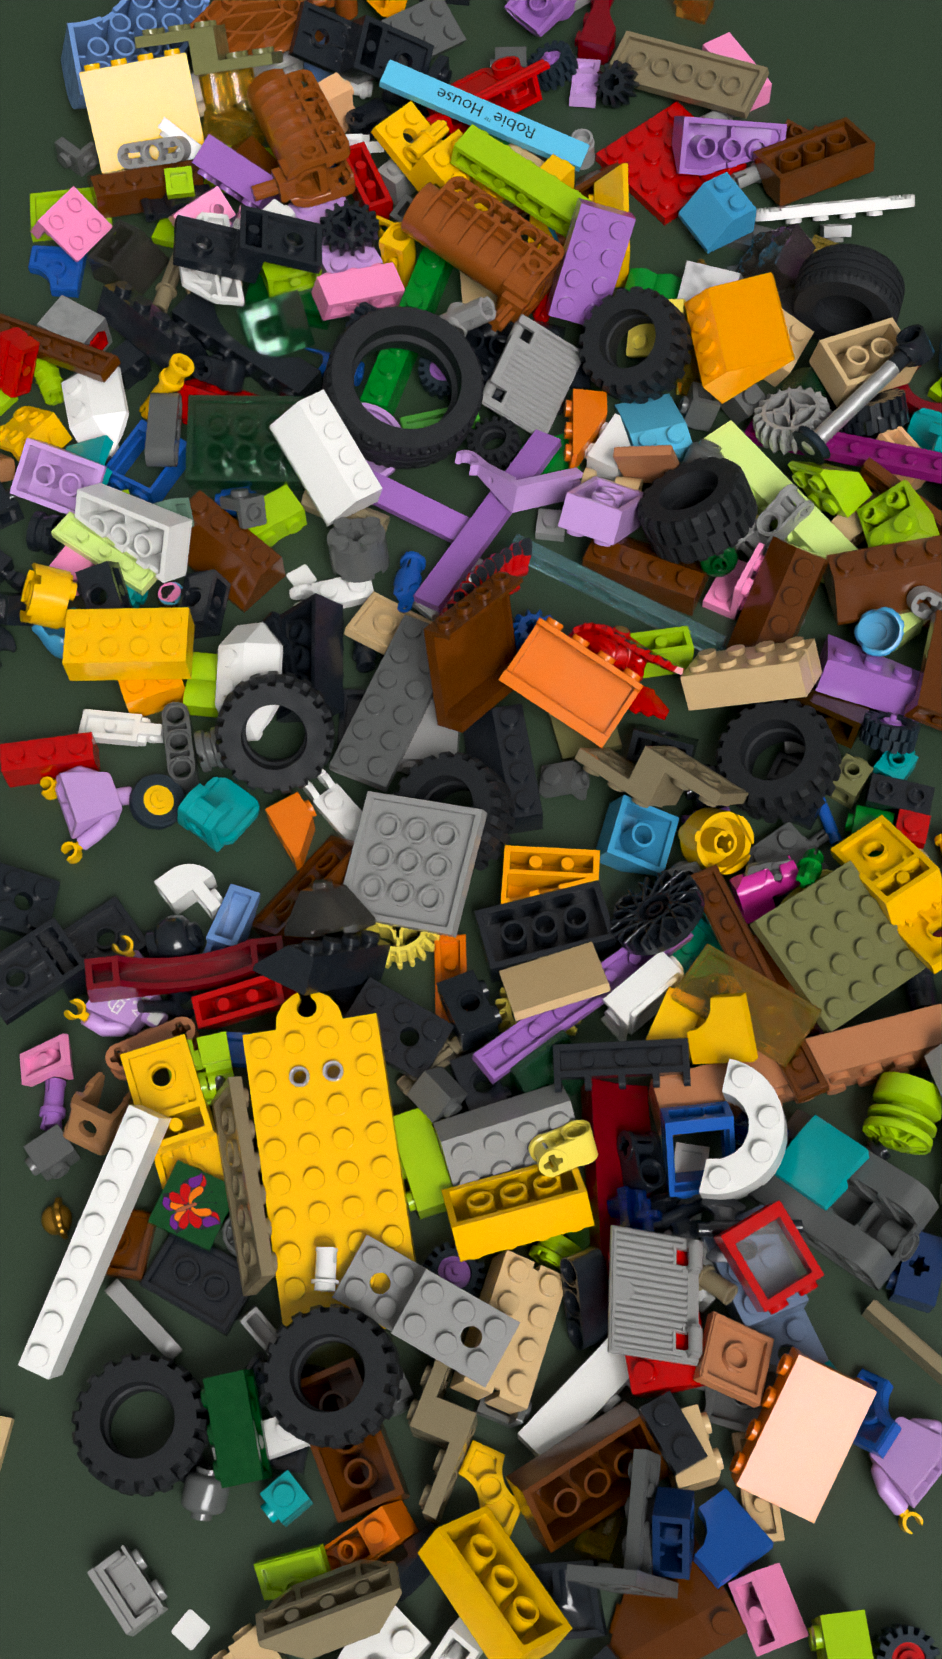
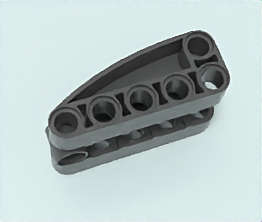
M797 1109L787 1122L786 1149L802 1128L813 1118L802 1110ZM870 1151V1158L847 1180L848 1189L826 1211L775 1175L764 1186L762 1185L755 1191L747 1194L748 1196L745 1198L757 1207L780 1200L792 1220H802L803 1233L801 1236L805 1243L877 1291L881 1289L900 1261L905 1262L913 1256L919 1245L920 1233L939 1208L929 1189L921 1182Z

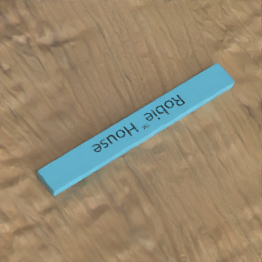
M391 59L379 83V87L467 125L471 126L473 124L488 134L548 159L554 154L563 160H567L575 167L577 172L580 171L590 146L587 143Z

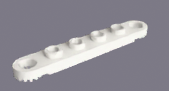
M915 194L768 207V209L766 207L764 209L759 208L756 211L755 221L785 219V224L801 223L804 217H812V221L829 220V215L839 214V219L855 218L857 212H866V216L883 215V210L914 207Z

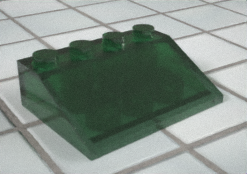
M189 395L185 481L190 488L224 490L250 486L251 490H277L287 484L291 491H305L303 484L269 428L273 422L294 404L304 399V396Z

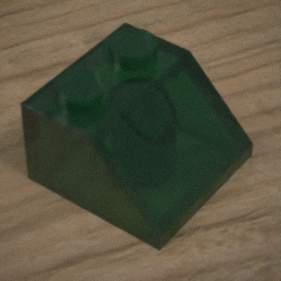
M298 289L236 309L248 347L255 352L278 357L315 345Z
M563 1029L510 1068V1088L516 1096L554 1084L553 1045L572 1044ZM585 1079L562 1080L566 1093L570 1096L578 1093L581 1090L580 1087L585 1083Z

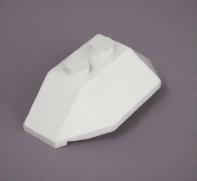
M201 212L196 217L199 220L230 227L229 217L226 214ZM197 243L199 247L207 249L206 245ZM179 266L182 287L215 304L244 305L240 280Z
M117 367L105 383L79 373H74L61 383L69 429L78 443L107 435L114 442L108 457H113L120 447L118 443L123 436L129 416L121 369Z
M265 623L237 625L218 646L215 706L218 713L227 695L242 680L245 682L252 675L257 673L265 675L268 674V671H278V674H282L283 645ZM280 705L261 707L250 716L246 725L248 742L260 740L263 735L262 731L270 723Z

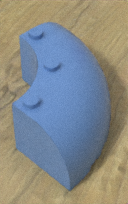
M121 0L113 7L112 12L102 18L98 16L86 21L67 23L61 64L65 87L72 108H87L79 72L84 71V65L100 63V68L111 66L110 60L126 58L127 63L138 61L137 55L153 53L154 58L164 56V50L179 48L180 53L186 52L187 54L190 50L188 41L136 49L134 37L143 36L142 30L165 27L166 33L168 32V26L189 24L209 6L210 0Z

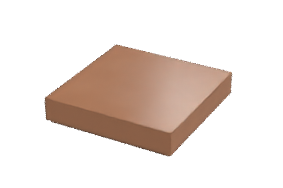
M671 445L614 448L613 458L623 477L641 478L643 483H652L655 479L664 476L666 471L674 470L680 465Z
M715 1311L709 1313L703 1334V1354L699 1358L693 1380L753 1408L760 1406L774 1338Z

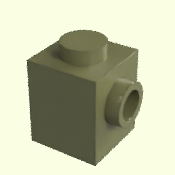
M846 753L842 763L839 765L841 769L840 779L833 781L836 789L828 797L852 809L869 783L874 768L869 766L868 762L863 758L853 757Z

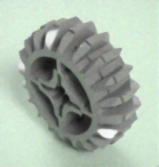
M801 385L797 389H791L789 386L784 391L777 388L776 394H767V399L760 400L759 406L754 409L753 428L758 442H761L764 448H771L773 453L781 450L783 455L788 451H793L796 454L799 448L792 437V433L794 431L799 432V426L801 425L814 431L832 414L827 398L822 396L821 391L814 392L812 387L803 390Z

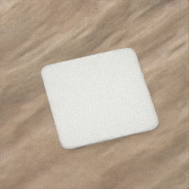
M306 564L286 575L294 587L301 584L310 585L317 581Z
M189 1609L171 1632L189 1650H193L210 1630V1626L192 1609Z

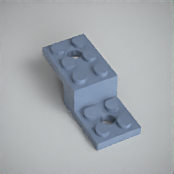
M762 1204L735 1216V1220L746 1218L764 1207V1205ZM778 1234L749 1235L739 1241L741 1243H750L755 1248V1257L745 1261L766 1297L798 1278ZM701 1237L707 1252L711 1251L716 1245L714 1238ZM712 1261L719 1275L738 1286L735 1298L725 1306L731 1319L774 1338L769 1364L778 1366L780 1361L778 1350L782 1347H795L804 1355L823 1364L829 1360L804 1309L809 1301L807 1294L800 1296L798 1292L786 1299L789 1303L788 1306L772 1315L769 1311L757 1312L729 1263Z

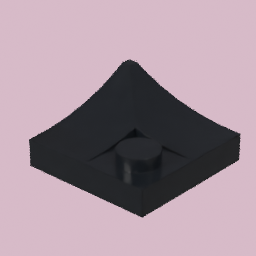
M597 1559L529 1564L572 1627V1630L563 1640L608 1636L600 1589L566 1580L567 1564L597 1567Z

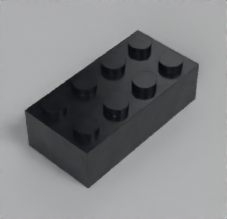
M599 880L474 911L475 926L491 983L501 981L499 973L501 970L589 942L593 943L598 956L615 952L616 938L611 929L613 925L610 922L611 918Z

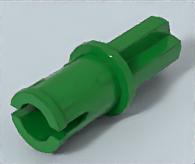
M815 848L808 849L797 864L796 880L801 882L799 887L803 889L807 885L814 884L816 879L822 874L824 856L820 850L815 855Z

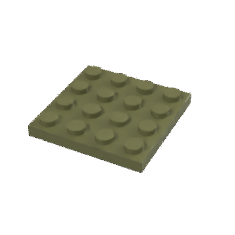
M851 860L750 924L752 930L824 1034L833 1032L926 968L901 939L897 931V925L890 923L880 909L877 900L871 896L861 882L860 873Z

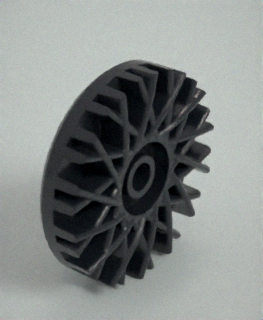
M664 870L662 874L656 873L657 881L655 883L649 877H645L644 884L638 882V886L642 890L639 894L635 895L631 889H628L629 895L622 897L627 905L626 907L618 904L615 905L617 911H614L613 915L616 919L610 920L613 925L611 929L614 932L615 938L627 952L642 956L658 954L676 946L694 930L702 917L705 897L701 888L689 874L686 876L682 870L679 872L674 870L673 876H671L668 871Z

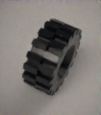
M896 388L878 393L838 432L862 437L863 435L870 436L874 435V433H884L886 430H894L898 426H904L910 420L905 390ZM833 404V412H834V411L838 408V407H836L835 404Z

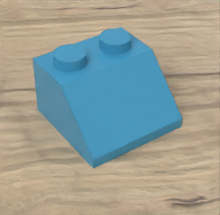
M725 172L704 182L680 210L678 217L708 254L753 232L757 209L731 176Z
M622 795L609 803L596 850H600V863L622 872L657 876L656 873L661 874V871L665 870L679 817L652 806L643 808L632 802L631 797Z

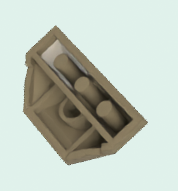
M360 1559L292 1585L274 1599L267 1609H262L255 1614L257 1640L260 1647L303 1659H313L380 1633L402 1594L396 1562L387 1561L385 1563L378 1560Z

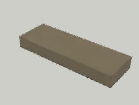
M873 1300L861 1316L942 1386V1357L877 1300Z

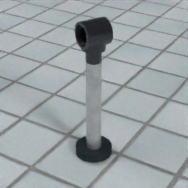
M910 325L900 331L896 337L897 345L893 348L894 354L814 431L801 425L799 426V432L794 431L792 433L797 447L807 458L816 464H824V458L829 459L831 455L826 443L906 366H921L934 356V348L922 325Z

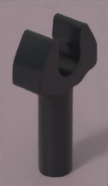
M186 991L171 993L169 1000H139L137 1003L139 1013H170L173 1019L181 1016L190 1019L195 1015L194 1010H185L180 1005L186 1004L193 997V995Z

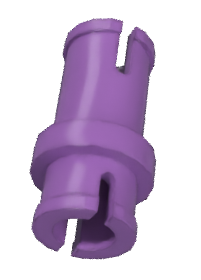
M50 1078L45 1080L44 1104L39 1110V1116L42 1118L40 1128L44 1131L49 1130L56 1124L62 1129V1119L66 1117V1109L63 1105L67 1084L63 1079Z

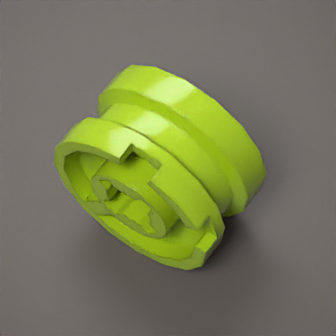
M563 1235L550 1237L545 1241H539L537 1245H532L529 1256L538 1264L561 1274V1259L582 1249Z

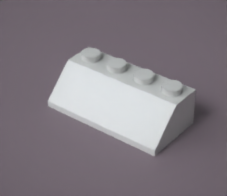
M324 389L298 401L270 425L269 428L327 526L333 524L339 518H346L378 502L383 488Z

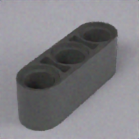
M181 393L150 394L145 441V461L147 467H177L182 422Z
M172 702L164 707L161 715L167 769L170 778L179 784L184 794H188L200 782L194 728L188 708L183 703ZM175 719H183L179 723H172ZM180 745H186L182 750H175ZM183 772H189V775L186 777H178Z

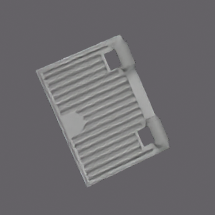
M521 314L511 329L507 338V344L490 379L485 384L482 405L507 418V420H511L515 425L530 434H533L536 429L548 434L582 362L579 358L580 349L524 314ZM525 329L533 333L529 343L520 339ZM497 388L505 392L501 402L492 398Z
M615 1225L610 1226L608 1353L698 1366L699 1358L703 1354V1328L699 1324V1274L703 1270V1245L701 1241ZM677 1250L688 1252V1266L676 1265ZM676 1333L688 1335V1350L676 1349Z

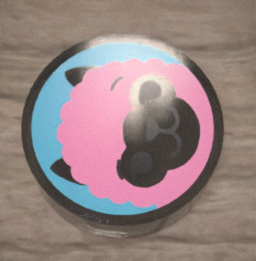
M168 581L159 586L156 596L161 608H178L183 588L181 583Z

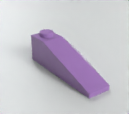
M674 116L672 148L677 173L708 175L715 171L754 161L753 151L786 139L787 124Z

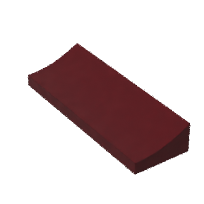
M592 1079V1091H585V1083L580 1087L582 1120L590 1123L598 1151V1157L593 1162L585 1165L586 1188L594 1226L589 1227L590 1247H597L605 1258L609 1285V1260L607 1253L610 1252V1226L615 1225L649 1231L647 1222L655 1219L657 1216L655 1213L646 1212L640 1208L646 1199L655 1195V1190L642 1198L632 1197L625 1190L620 1157L617 1152V1138L621 1131L630 1130L633 1134H645L646 1131H651L647 1086L626 1085L625 1090H619V1083Z

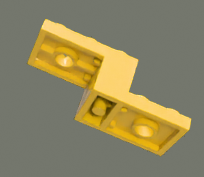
M412 101L379 123L371 131L418 192L429 182L437 187L439 186L441 189L449 179L460 176L466 178L502 203L506 200L450 163L454 145L463 135L459 129L446 139H441L437 142V145L425 153L417 163H412L407 159L404 150L412 143L404 139L403 133L409 134L415 141L422 130H427L431 126ZM454 189V191L458 193L459 191H462V189ZM481 203L474 204L475 207L480 211L488 210V208L482 205Z
M881 815L830 849L832 857L841 866L850 860L860 873L861 882L871 896L877 900L880 909L890 923L897 925L898 934L906 946L935 975L942 970V937L933 936L934 932L942 930V876L940 868L889 820ZM873 851H883L879 856H868Z
M183 1034L120 1054L134 1105L145 1106L172 1118L154 1159L162 1189H164L177 1160L224 1181L214 1119L210 1106L204 1098L186 1035ZM161 1068L169 1069L172 1074L171 1081L165 1086H157L153 1081L155 1072Z

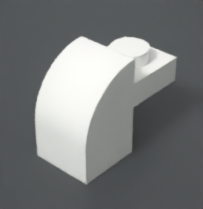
M183 864L176 866L154 881L159 894L176 915H179L198 902L214 921L223 902L222 896L215 889L218 886L214 875L200 865Z

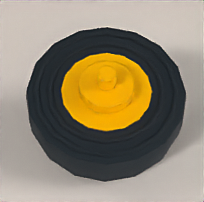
M152 774L143 777L133 786L129 795V808L132 816L140 825L148 829L161 830L171 827L177 821L178 807L185 796L179 784L175 783L170 777Z

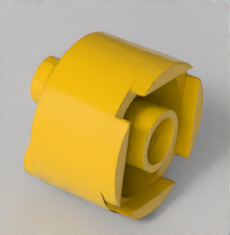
M33 563L34 571H28L22 591L21 602L26 604V611L20 610V621L56 630L59 628L65 629L69 600L73 601L76 596L77 583L73 582V575H71L70 571Z
M703 808L696 811L678 831L681 850L689 863L696 861L702 870L717 864L721 874H732L743 868L751 856L749 854L751 844L754 845V834L748 821L734 812L717 808Z

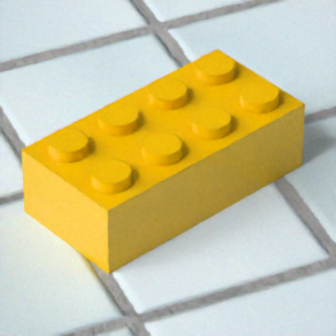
M189 607L67 609L62 664L69 680L191 679L195 625Z
M549 1161L548 1163L550 1167L553 1168V1164L551 1163V1161ZM536 1164L441 1190L460 1262L469 1259H479L484 1255L502 1250H512L517 1246L535 1241H545L550 1237L569 1232H578L584 1228L594 1226L587 1190L578 1167L555 1177H547L540 1172Z
M488 1506L438 1527L419 1550L418 1555L488 1659H540L551 1653L572 1630L567 1619Z

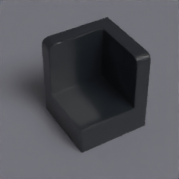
M0 592V624L14 626L34 625L20 621V610L26 611V604L21 602L22 593Z

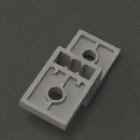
M366 1235L332 1298L346 1306L362 1311L379 1325L390 1330L391 1334L485 1388L520 1324L519 1321L369 1235ZM377 1273H384L390 1279V1288L383 1294L375 1293L371 1288V1279ZM468 1326H475L482 1333L481 1343L473 1348L465 1346L461 1340V1333Z

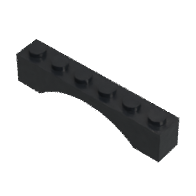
M190 292L171 311L173 321L188 330L205 350H209L213 354H220L246 362L245 377H251L266 391L276 393L286 404L294 405L298 401L322 390L323 383L320 370L299 357L269 356L243 346L231 337L221 325L214 303L199 297L193 292Z

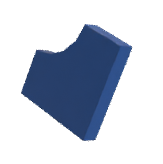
M33 245L28 268L30 273L40 275L48 280L52 296L60 297L63 295L65 297L79 298L88 253L79 262H75L61 247Z
M862 1368L857 1377L868 1382L877 1393L852 1444L884 1459L902 1430L898 1423L891 1418L888 1411L889 1397L894 1386L889 1380Z
M726 1488L698 1508L697 1514L704 1524L706 1538L704 1545L694 1555V1562L717 1589L773 1549L774 1542Z

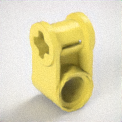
M574 1120L562 1127L539 1134L531 1140L528 1146L531 1158L537 1162L540 1172L547 1177H555L578 1166L587 1165L598 1157L590 1123L586 1120ZM542 1143H545L548 1149H545ZM549 1161H551V1163L553 1164V1168L550 1167L548 1163Z

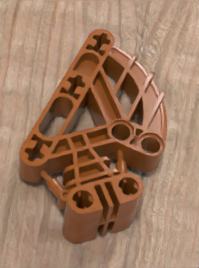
M214 0L190 25L191 29H193L194 22L216 20L217 25L225 24L230 53L248 50V55H253L252 49L273 46L274 52L282 51L283 54L290 50L300 3L305 0ZM306 0L319 7H334L335 14L348 20L355 18L358 14L357 0ZM316 31V41L320 42L323 40L324 35L322 32Z

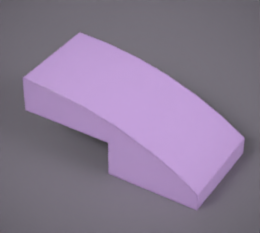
M576 58L578 69H576V75H572L569 106L595 108L598 87L594 83L599 81L597 72L600 71L601 60Z

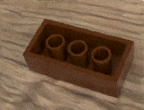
M625 1401L506 1476L507 1482L533 1537L550 1553L626 1504L627 1498L630 1497L631 1489L628 1467L631 1459H633L634 1449H647L661 1455L659 1482L670 1475L662 1454L638 1414L637 1409Z

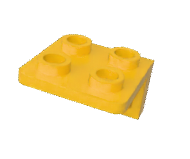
M23 406L17 409L13 414V418L8 423L0 426V449L11 452L18 462L26 438L40 440L59 448H63L73 439L54 412L32 406Z

